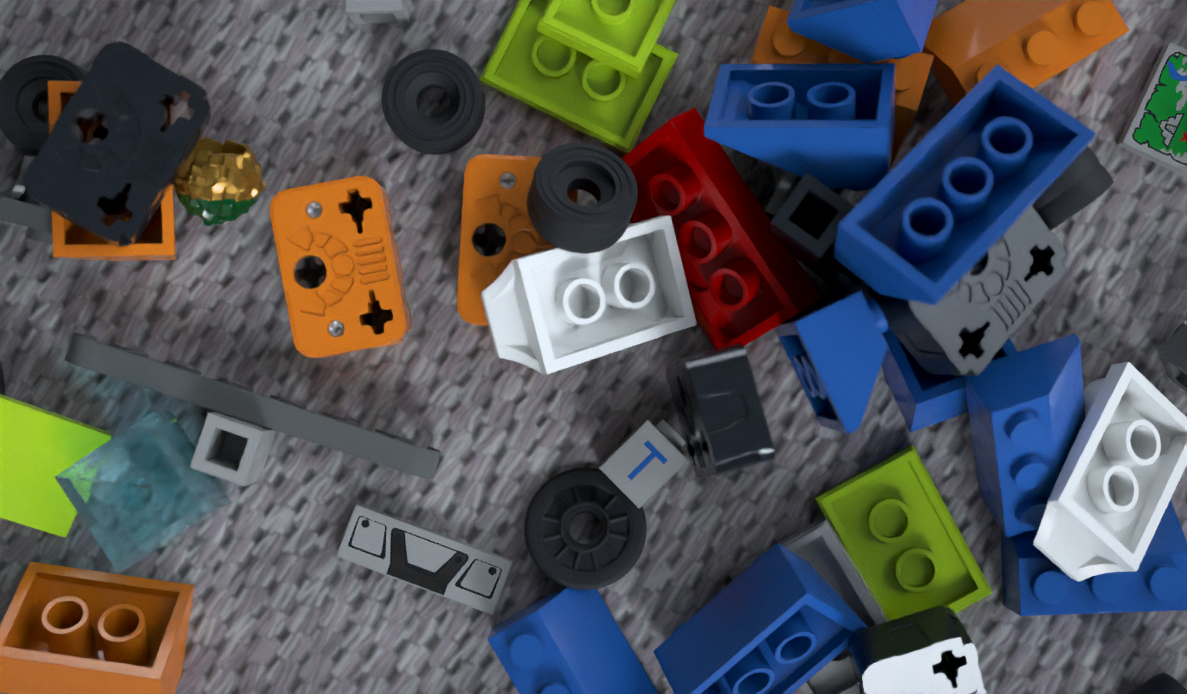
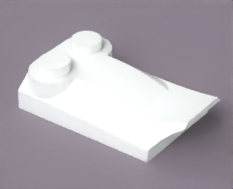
M670 215L658 216L628 224L623 236L614 245L603 251L584 254L554 247L514 259L504 272L481 293L484 311L498 357L524 364L541 374H550L697 325Z
M1129 362L1111 365L1105 378L1090 382L1084 389L1086 418L1050 495L1043 519L1033 542L1037 549L1071 579L1078 582L1104 573L1137 571L1187 465V417Z

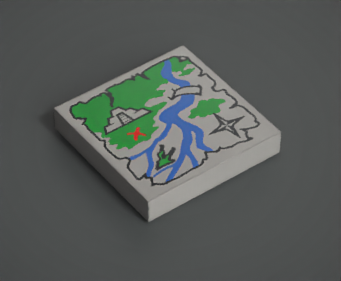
M1169 42L1163 46L1117 145L1186 178L1187 49Z

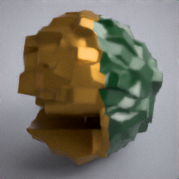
M200 137L173 182L179 202L185 207L188 214L199 216L205 226H212L213 224L222 225L226 221H235L242 214L248 213L250 207L257 203L259 195L266 188V184L262 180L261 165L255 160V154L247 144L238 143L230 139L220 143L209 137Z

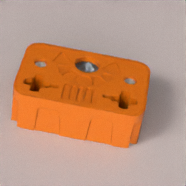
M481 154L470 159L466 165L463 186L457 310L461 318L468 323L488 326L481 293L504 272L512 260L556 247L546 241L535 230L527 210V196L534 171L543 157ZM579 189L567 192L569 199L577 204ZM495 227L498 236L506 239L504 247L496 248L494 256L487 257L485 249L476 245L477 237L486 236L488 228Z
M355 176L285 189L278 192L270 203V217L293 342L296 349L302 355L309 358H327L352 351L396 345L404 342L406 331L412 330V319L403 284L399 249L395 240L391 219L389 196L382 186L368 176ZM357 195L372 203V208L363 212L364 220L361 222L362 226H360L358 218L347 213V208L355 205V196ZM314 259L318 265L326 267V275L319 278V286L316 288L312 282L304 281L303 272L310 270V261ZM377 301H379L381 309L392 311L393 320L384 323V333L381 334L378 327L369 326L367 323V316H371L376 312L375 304L378 303Z

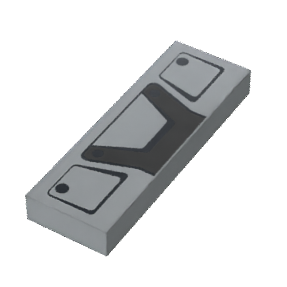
M361 503L355 504L336 557L491 615L494 614L513 560Z

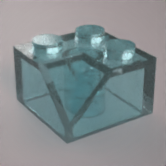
M171 410L148 414L55 476V479L118 574L139 565L232 503L214 476L190 468L196 448Z

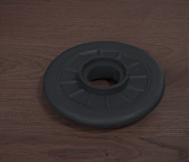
M595 468L571 469L549 479L533 496L524 522L526 546L536 566L554 582L577 590L603 588L624 577L638 561L645 545L647 532L643 507L638 508L602 470ZM581 513L594 515L602 525L600 536L591 543H579L572 538L569 532L572 519Z

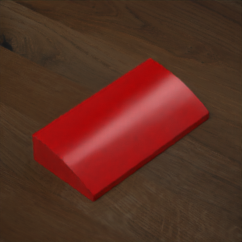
M694 107L667 121L621 158L631 169L638 189L637 203L630 221L631 223H637L658 216H671L696 321L715 349L736 343H742L744 347L797 315L821 296L796 258L771 232L769 228L770 219L721 145L705 137V121Z

